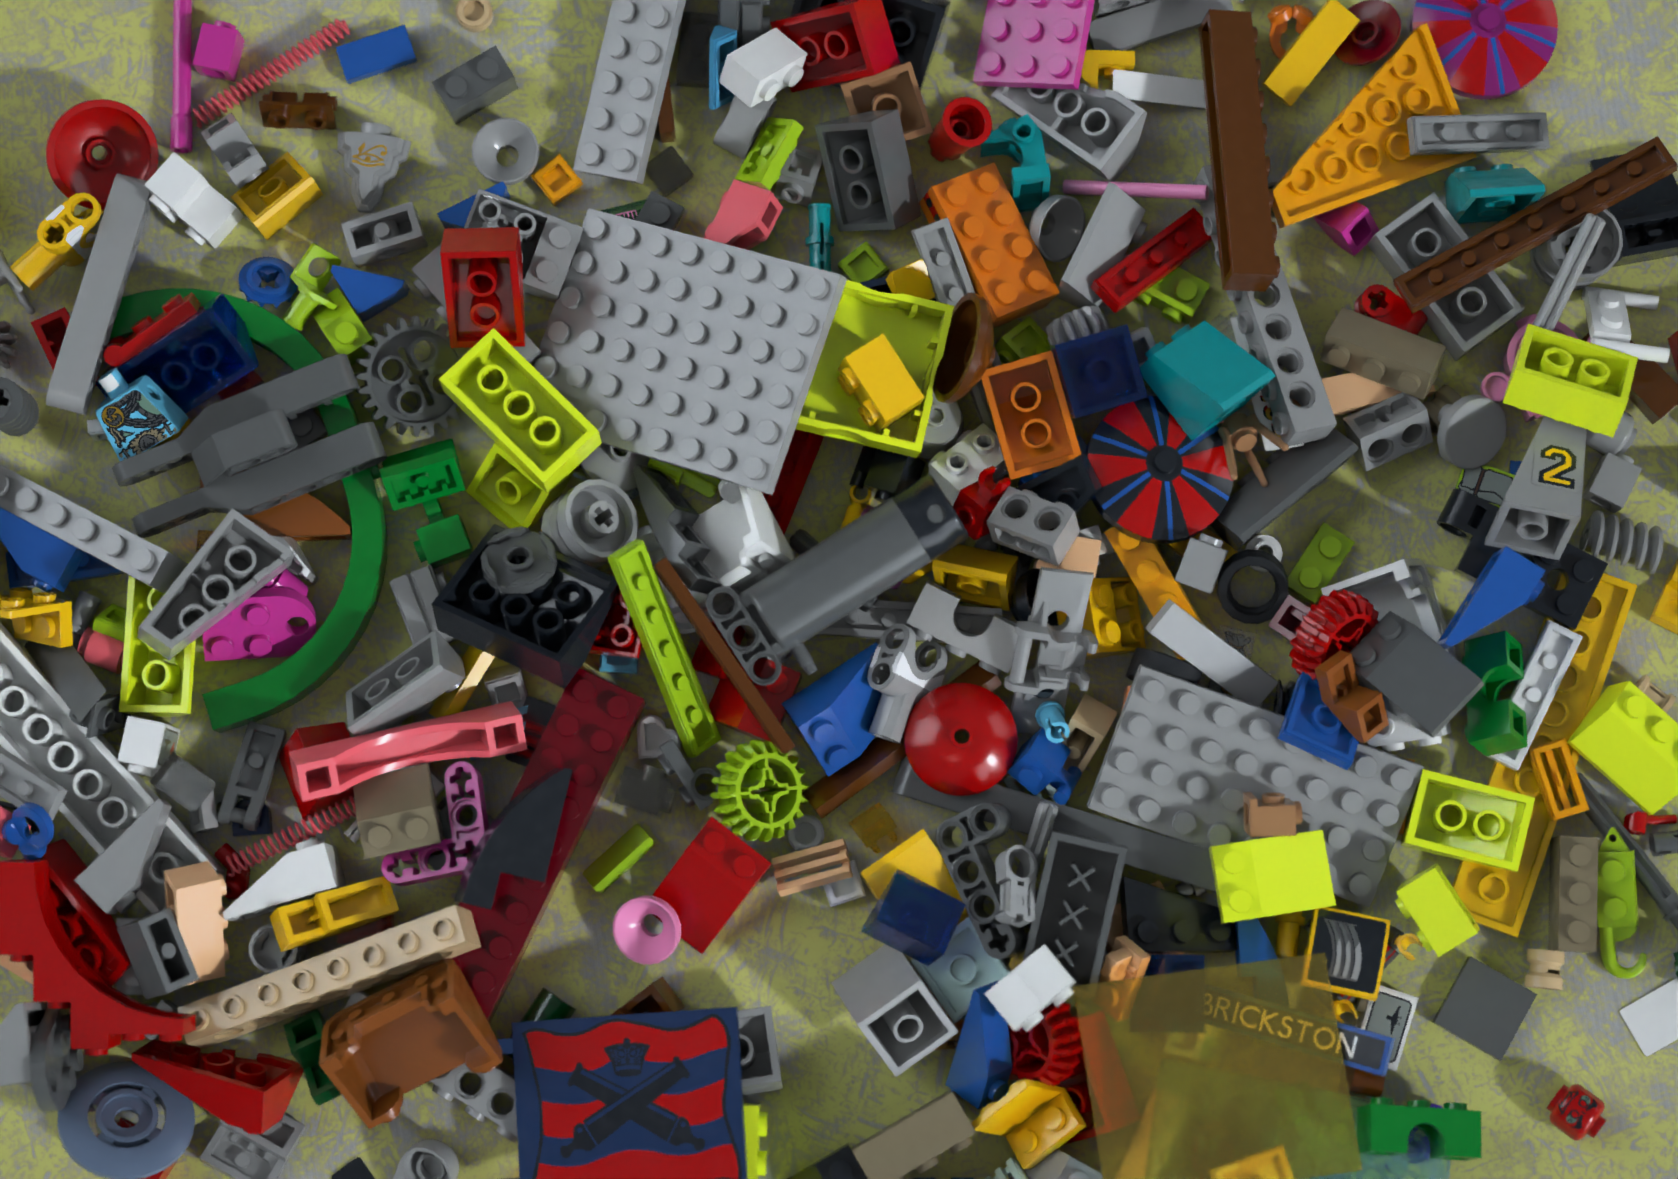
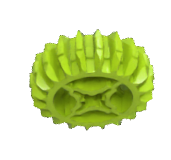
M751 740L748 743L736 745V751H728L724 754L727 763L716 765L721 776L711 779L715 785H718V791L713 792L710 796L713 799H719L720 803L713 811L717 814H725L721 824L725 827L732 826L731 832L736 836H743V839L746 841L759 840L760 842H769L772 838L785 836L784 830L796 828L793 819H800L804 816L799 809V805L809 802L802 796V790L807 789L809 785L801 782L800 779L806 770L795 768L799 758L795 755H788L789 751L784 755L780 754L772 742ZM769 788L768 791H762L761 794H751L753 790ZM742 800L746 803L748 812L745 809Z

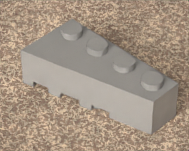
M232 508L141 623L138 630V639L170 660L292 564L295 552Z

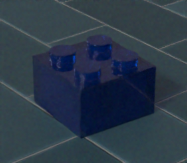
M1120 324L1050 345L1071 418H1079L1148 397L1128 324Z

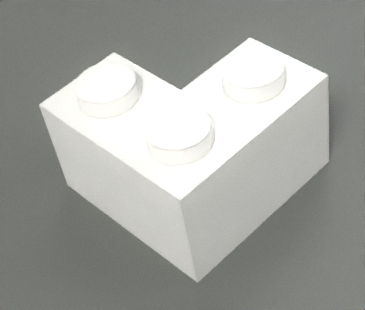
M175 152L169 156L145 184V187L152 194L149 201L173 224L177 219L183 222L188 227L185 233L200 246L207 242L216 249L244 217L234 204L209 185L202 174Z

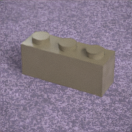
M1342 307L1326 333L1320 361L1424 400L1440 373L1447 346Z
M1557 836L1551 838L1548 950L1578 953L1596 952L1598 837Z

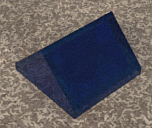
M897 869L864 923L861 932L929 966L945 954L964 910L965 903Z

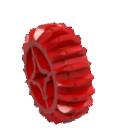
M1345 589L1340 592L1333 590L1329 596L1322 595L1317 605L1311 604L1310 612L1306 616H1302L1303 621L1301 625L1295 628L1297 635L1290 642L1294 647L1289 654L1293 659L1291 666L1296 670L1297 674L1300 675L1302 672H1305L1312 680L1316 679V667L1340 650L1350 652L1379 622L1377 620L1379 612L1373 608L1374 605L1369 603V600L1360 594Z
M1053 1003L1049 1004L1040 1012L1044 1019L1028 1032L1023 1028L1014 1031L1008 1024L1013 1067L1010 1080L1029 1079L1055 1086L1074 1073L1073 1067L1081 1062L1077 1054L1084 1047L1077 1041V1038L1083 1032L1076 1030L1075 1022L1079 1017L1070 1015L1071 1004L1062 1003L1058 1007H1055ZM1039 1058H1043L1046 1062H1041Z

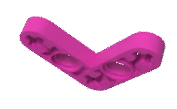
M458 761L447 768L444 783L452 838L442 840L441 843L387 854L381 865L382 874L387 881L398 886H409L463 874L469 858H456L452 848L455 847L454 851L459 854L470 852L471 845L474 844L476 846L489 827L483 779L480 771L475 766L465 761ZM463 771L471 776V779L465 783L466 793L471 796L475 795V798H465L463 787L455 783L456 780L461 778V772ZM468 806L475 807L477 810L476 821L470 826H462L459 821L461 811ZM441 850L445 853L446 862L441 869L432 871L428 866V858L433 852ZM400 859L406 864L418 863L420 870L415 867L405 868L402 871L401 877L393 872V868L399 865Z

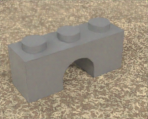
M928 579L906 622L913 626L912 629L915 635L927 641H931L935 637L947 643L945 649L959 657L965 658L968 653L980 659L978 665L991 673L999 675L1001 670L1008 673L1012 666L1018 635L1015 633L1017 623L995 613L991 623L985 630L978 633L967 632L958 625L955 618V610L962 596Z

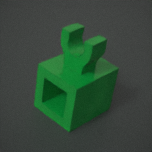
M437 498L422 502L430 524L416 529L419 540L413 543L421 563L427 561L429 565L436 569L469 556L473 552V547L462 518L458 514L445 518L440 501Z

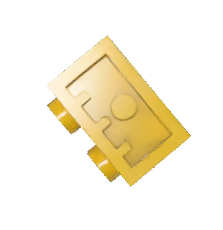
M29 587L11 588L8 595H1L0 593V617L12 619L14 638L59 648L73 646L72 601L58 599L54 592L33 593V589Z
M1029 1079L1019 1080L1012 1084L1008 1089L1009 1093L999 1101L992 1102L982 1108L980 1116L971 1122L975 1131L1006 1137L1022 1169L1028 1170L1034 1168L1086 1127L1066 1088L1051 1086Z

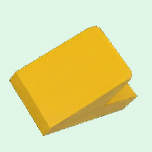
M1086 50L1080 83L1098 89V75H1104L1105 79L1113 80L1114 69L1133 71L1135 67V51Z

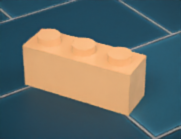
M209 861L165 870L166 909L170 908L199 977L198 980L187 985L224 977L225 961L229 960V948L223 936V929L228 927V920H225L223 916L225 909L222 906V896H226L227 892L223 875L221 873L217 874Z

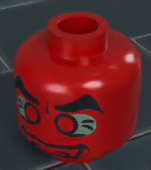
M1573 1084L1569 1088L1563 1085L1546 1108L1551 1112L1549 1115L1550 1123L1575 1141L1582 1140L1587 1134L1594 1138L1607 1121L1601 1116L1605 1108L1604 1102L1580 1084Z

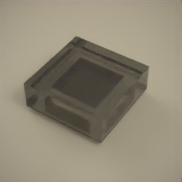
M672 145L647 163L645 172L664 197H667L694 177L692 171Z

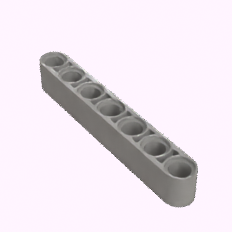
M119 173L114 178L46 396L47 406L85 415L104 358L103 354L111 336L151 207L149 199L152 194L145 187L146 180Z

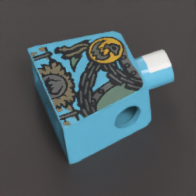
M113 368L97 380L108 394V397L95 410L96 416L119 461L147 451L179 432L188 420L185 412L149 376L143 375L128 384L118 369Z

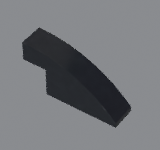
M555 768L526 787L505 806L487 828L473 850L461 876L454 901L492 909L500 872L545 882L572 769Z

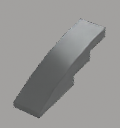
M637 464L633 469L641 503L652 531L665 556L689 590L709 595L713 589L720 587L722 584L703 562L711 549L692 528L700 515L663 473Z

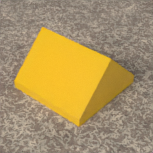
M288 152L268 166V170L248 182L231 196V199L266 240L270 239L323 196L314 179Z
M959 544L933 560L932 570L935 583L961 595L960 601L990 608H1001L1010 612L1018 556Z

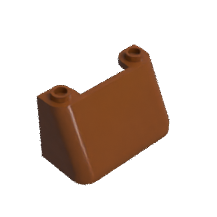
M444 958L333 1015L326 1022L322 1030L319 1066L366 1126L371 1129L381 1123L391 1122L399 1115L403 1103V1094L466 1063L467 1068L472 1073H488L498 1064L502 1063L503 1051L461 969L453 959Z

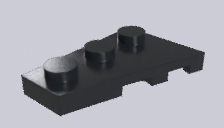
M1086 453L1015 489L1021 491L1024 489L1030 490L1040 498L1053 503H1065L1077 514L1102 488V485ZM1015 550L1023 567L1029 565L1035 559L1032 556Z
M1121 877L1119 889L1123 936H1127L1146 953H1219L1237 950L1235 922L1221 924L1219 907L1128 877Z

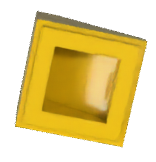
M923 259L892 271L885 279L891 292L894 294L903 293L928 300L935 298L928 270Z

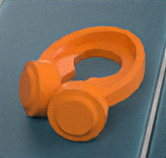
M1289 4L1279 5L1268 13L1267 17L1271 23L1269 44L1273 54L1278 59H1281L1286 53V50L1280 44L1282 34L1287 31V20L1290 18L1296 20L1295 31L1300 35L1314 18L1313 12L1305 6L1294 5L1291 7Z

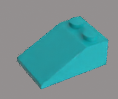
M1498 164L1492 166L1491 170L1477 171L1474 166L1459 167L1444 182L1447 210L1458 224L1502 221L1537 202L1545 193L1544 183L1526 168H1513L1512 164Z

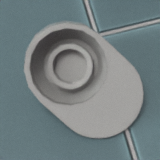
M424 1139L415 1143L406 1151L398 1164L393 1179H457L460 1167L459 1160L453 1149L446 1143L437 1139Z

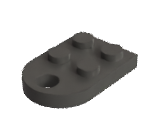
M66 1008L46 1009L31 1044L30 1076L32 1089L40 1110L45 1113L64 1109L71 1090L76 1087L78 1073L83 1070L84 1066L82 1050L70 1049V1014H67Z

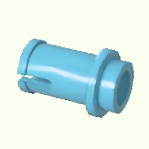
M1045 701L1040 704L1035 713L1036 722L1040 727L1044 728L1049 741L1053 743L1063 742L1064 738L1061 735V731L1066 737L1070 733L1069 726L1064 719V708L1055 701Z

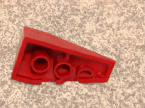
M65 839L50 843L47 846L46 853L39 859H48L50 890L59 920L72 945L89 967L109 985L114 986L132 966L117 931V926L111 914L105 913L74 881L87 868L82 859Z
M159 1040L150 1041L133 1052L131 1056L133 1062L228 1125L242 1128L249 1134H263L282 1120L304 1072L298 1062L271 1054L258 1053L256 1060L235 1057L236 1050L223 1049L222 1052L201 1053L200 1047Z

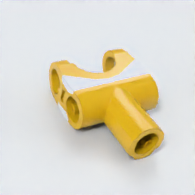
M76 193L40 223L37 229V239L39 241L10 266L11 270L30 290L34 291L62 265L69 267L77 266L90 256L97 233H91L90 231L104 213L98 200L87 193ZM89 201L93 204V209L88 208L74 216V208L79 202Z

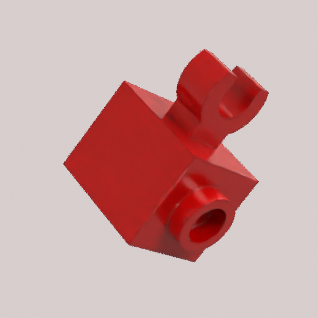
M994 466L983 470L979 474L978 482L961 489L953 505L954 510L968 531L969 537L974 541L990 533L987 520L1011 483V480L1006 477L996 484L993 481V473L996 470Z

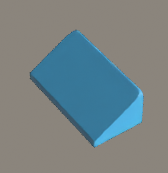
M720 25L714 26L709 45V109L711 110L732 102L735 96L719 82L727 55L737 49V30Z

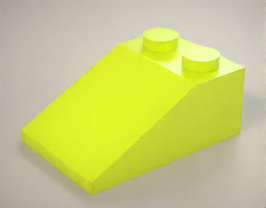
M1423 769L1409 806L1400 846L1518 872L1535 797Z
M1323 830L1296 833L1294 836H1276L1209 847L1221 924L1336 906Z

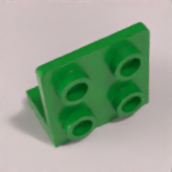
M451 438L387 456V459L382 462L383 468L379 469L393 511L466 490L455 444Z

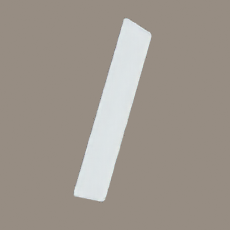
M1113 70V91L1120 93L1127 99L1206 109L1203 80Z

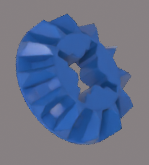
M260 257L249 261L240 270L238 278L239 291L245 294L248 302L254 300L259 303L260 307H263L265 304H273L277 308L281 302L290 303L293 294L297 292L298 285L290 278L294 271L292 266L281 259L273 257ZM262 280L267 283L272 280L275 281V287L273 288L268 285L261 288Z

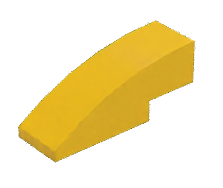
M384 876L322 892L316 894L312 899L279 907L269 917L280 951L283 952L397 913L399 907L390 882Z

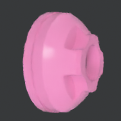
M643 895L627 901L617 911L613 921V936L620 951L626 957L640 964L652 965L667 959L675 951L681 937V923L675 910L666 901L655 896ZM654 914L662 920L663 930L661 933L653 934L647 930L644 924L646 915Z

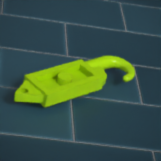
M1613 826L1610 828L1598 851L1597 920L1600 935V953L1603 966L1610 974L1617 978L1630 979L1636 977L1644 970L1647 955L1641 953L1636 965L1630 968L1622 967L1616 960L1615 942L1630 938L1637 932L1639 924L1635 852L1628 848ZM1612 834L1616 836V841L1610 839Z

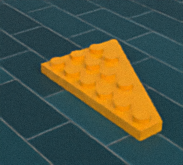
M1427 23L1413 30L1272 188L1274 194L1272 209L1280 229L1477 157L1476 153L1410 156L1407 129L1408 118L1412 116L1461 115Z

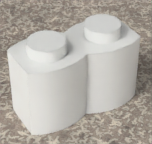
M1044 944L985 993V996L1014 1031L1023 1028L1028 1032L1044 1019L1040 1012L1049 1004L1053 1003L1055 1007H1058L1074 994L1070 987L1076 981Z

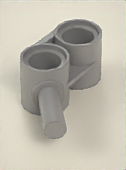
M734 96L729 112L720 124L713 143L745 160L760 133L757 130L758 127L762 128L767 118L771 117L777 103V98L773 97L769 101L763 100L750 108L738 97Z

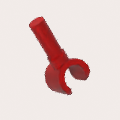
M1637 811L1625 816L1623 826L1632 835H1645L1646 825L1676 824L1677 816L1675 814L1649 816L1645 812Z

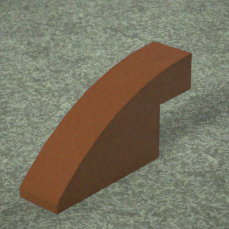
M200 478V489H201V488L204 487V485H203L202 480H201V478ZM308 493L255 515H243L268 534L289 536L297 542L352 540V528L323 502Z

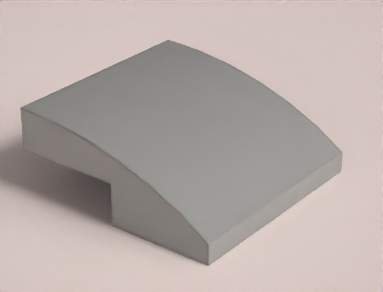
M284 1114L281 1121L263 1134H249L242 1128L228 1125L220 1120V1126L199 1159L202 1163L231 1179H278L306 1126Z

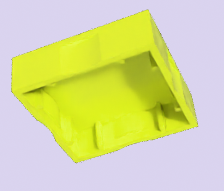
M847 280L795 429L917 458L921 453L933 402V384L937 367L943 358L954 306L903 293L879 292L858 282ZM884 333L925 398L914 411L878 433L874 426L869 428L864 423L857 410L861 405L853 394L848 396L844 392L837 377L841 375L838 368L847 355Z

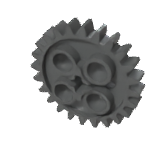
M412 316L410 326H408L404 318L399 317L397 318V329H394L389 323H384L385 335L381 336L378 333L372 332L371 336L376 344L374 346L365 344L361 346L369 354L367 359H356L357 363L365 367L364 372L355 374L356 378L364 380L365 383L360 389H356V393L368 394L369 396L361 404L362 407L369 408L375 406L371 418L378 420L385 416L383 422L385 429H390L396 422L397 433L400 435L406 432L408 426H410L412 436L419 437L421 427H424L427 434L433 435L435 423L441 428L447 429V416L456 420L460 419L455 410L458 405L445 392L436 393L432 383L437 374H445L463 357L462 355L469 348H450L449 336H446L448 325L442 323L434 330L435 322L433 318L428 317L424 325L421 326L419 316ZM424 340L430 346V355L426 360L419 361L414 355V348L417 343ZM399 347H403L411 367L423 372L419 376V381L428 394H430L433 400L432 405L427 404L420 386L417 383L408 381L412 376V372L399 355ZM394 359L398 364L399 370L393 379L387 380L382 374V366L387 360ZM412 391L416 395L417 404L414 409L405 412L401 408L400 400L406 392Z

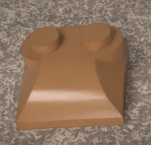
M911 61L898 64L873 76L840 83L850 116L868 111L898 109L905 141L933 132Z

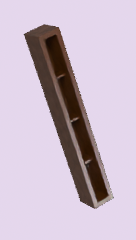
M1209 9L1199 27L1222 290L1266 292L1272 281L1279 275L1280 258L1275 256L1274 243L1277 237L1276 223L1271 220L1274 194L1272 189H1268L1267 178L1270 173V158L1265 156L1264 148L1267 139V126L1265 123H1262L1261 117L1264 106L1263 91H1259L1258 79L1261 72L1260 59L1255 56L1258 31L1252 25L1251 12Z

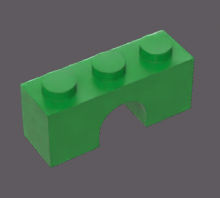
M1506 630L1465 640V655L1462 657V664L1484 682V686L1465 705L1468 723L1465 724L1464 731L1468 743L1485 756L1528 747L1526 712L1509 698L1497 701L1501 689L1506 684L1524 679L1522 644Z
M1376 1097L1370 1099V1104L1357 1107V1154L1380 1156L1408 1153L1409 1133L1416 1127L1422 1130L1428 1137L1430 1159L1470 1161L1481 1158V1111L1467 1110V1104L1444 1103L1443 1108H1431L1430 1101L1408 1100L1407 1106L1394 1105L1393 1098Z

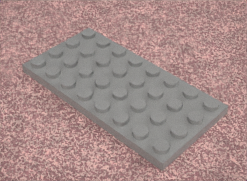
M1139 664L1088 799L1087 807L1174 839L1209 849L1211 846L1269 838L1250 837L1245 832L1243 792H1251L1257 799H1262V794L1283 793L1285 798L1301 802L1302 823L1296 824V833L1323 830L1334 895L1370 907L1424 766L1359 742L1353 763L1348 770H1345L1278 739L1285 718L1284 715Z

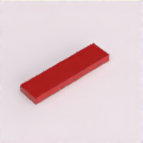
M1193 207L1095 279L1090 288L1116 314L1212 242L1211 235L1209 236L1205 232L1203 216Z

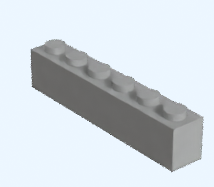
M0 465V508L163 594L167 592L188 565L187 562Z

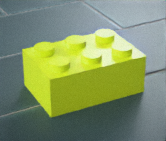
M1528 324L1514 360L1503 403L1552 418L1556 421L1588 429L1594 433L1614 437L1627 406L1638 357Z

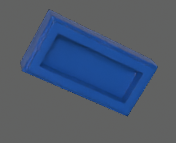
M405 24L335 47L348 84L417 62Z

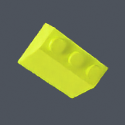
M1631 681L1607 686L1567 743L1649 816L1653 815L1678 795V723Z

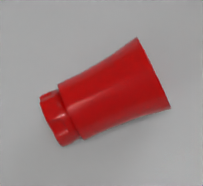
M960 97L951 101L946 106L942 118L932 129L933 132L930 133L928 138L930 154L940 162L956 160L971 148L985 142L992 130V119L987 108L978 100L970 97Z

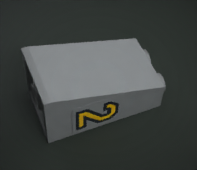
M1546 416L1543 417L1485 538V545L1498 548L1507 546L1517 552L1555 560L1560 559L1581 518L1587 429L1556 421Z

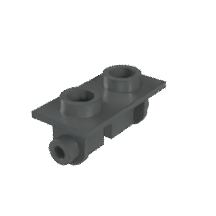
M106 694L102 696L81 722L78 721L71 710L69 712L70 719L75 724L88 728L86 738L96 737L125 728L127 716L132 717V714L119 712L120 694Z

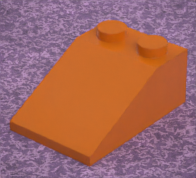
M1052 350L985 370L981 383L1010 480L1058 467L1082 455Z

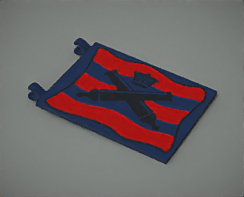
M738 1007L513 1022V1038L497 1039L502 1048V1054H513L520 1176V1178L503 1179H748Z

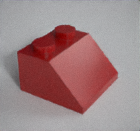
M735 656V659L738 661V663H739L740 666L742 667L741 663L739 662V660H738L737 657ZM763 657L755 661L754 670L758 676L768 678L775 673L776 666L773 661ZM783 665L779 678L772 684L759 685L751 680L781 726L787 714L781 703L795 695L802 679V673ZM728 677L726 681L720 679L709 704L715 722L757 740L771 742Z

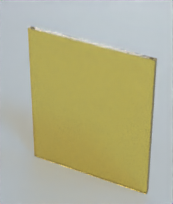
M1325 953L1073 987L1102 1179H1305L1362 1171V1162L1358 1149Z

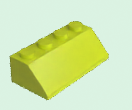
M131 576L128 577L119 712L137 716L176 717L191 714L196 639L170 660L138 639L139 626L164 594Z

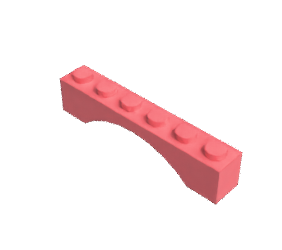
M734 179L729 190L723 194L720 208L713 222L706 228L704 239L750 250L768 239L783 206L772 191Z
M512 701L289 751L295 788L302 801H308L341 793L369 778L400 768L448 759L492 758L526 750L527 744L522 714Z

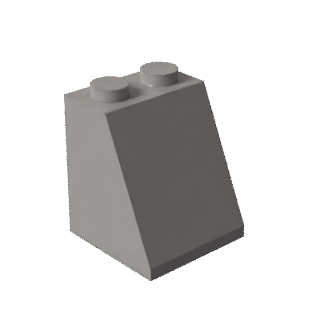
M891 939L832 982L833 987L857 1026L896 1077L958 1033V1030L894 939Z

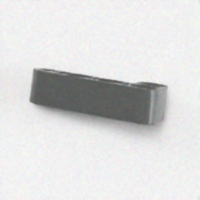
M981 803L941 823L936 830L935 840L984 950L989 956L996 959L1012 958L1024 952L1027 945V936L1023 927L1005 923L997 924L996 928H993L991 925L998 922L995 915L1000 913L1001 884L996 883L995 865L986 847V844L1002 837L1009 831L1012 825V816L1008 808L1002 804ZM989 810L994 813L996 818L995 826L991 830L987 829L984 823V817ZM956 827L960 828L963 833V841L958 847L952 841V833ZM971 862H975L979 869V876L975 881L970 879L967 872ZM988 896L992 898L995 904V910L991 916L987 915L983 908L984 900ZM1005 935H1008L1010 941L1005 944V947H1002L1000 941L1005 938Z

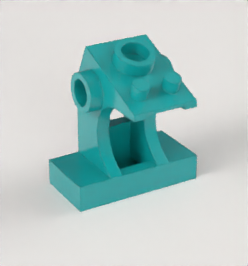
M1028 114L1018 119L1015 117L1004 121L998 129L994 131L992 129L987 140L981 144L980 155L981 157L1006 155L1020 165V167L1012 168L1010 194L1020 213L1033 211L1049 197L1051 175L1049 163H1046L1042 132Z

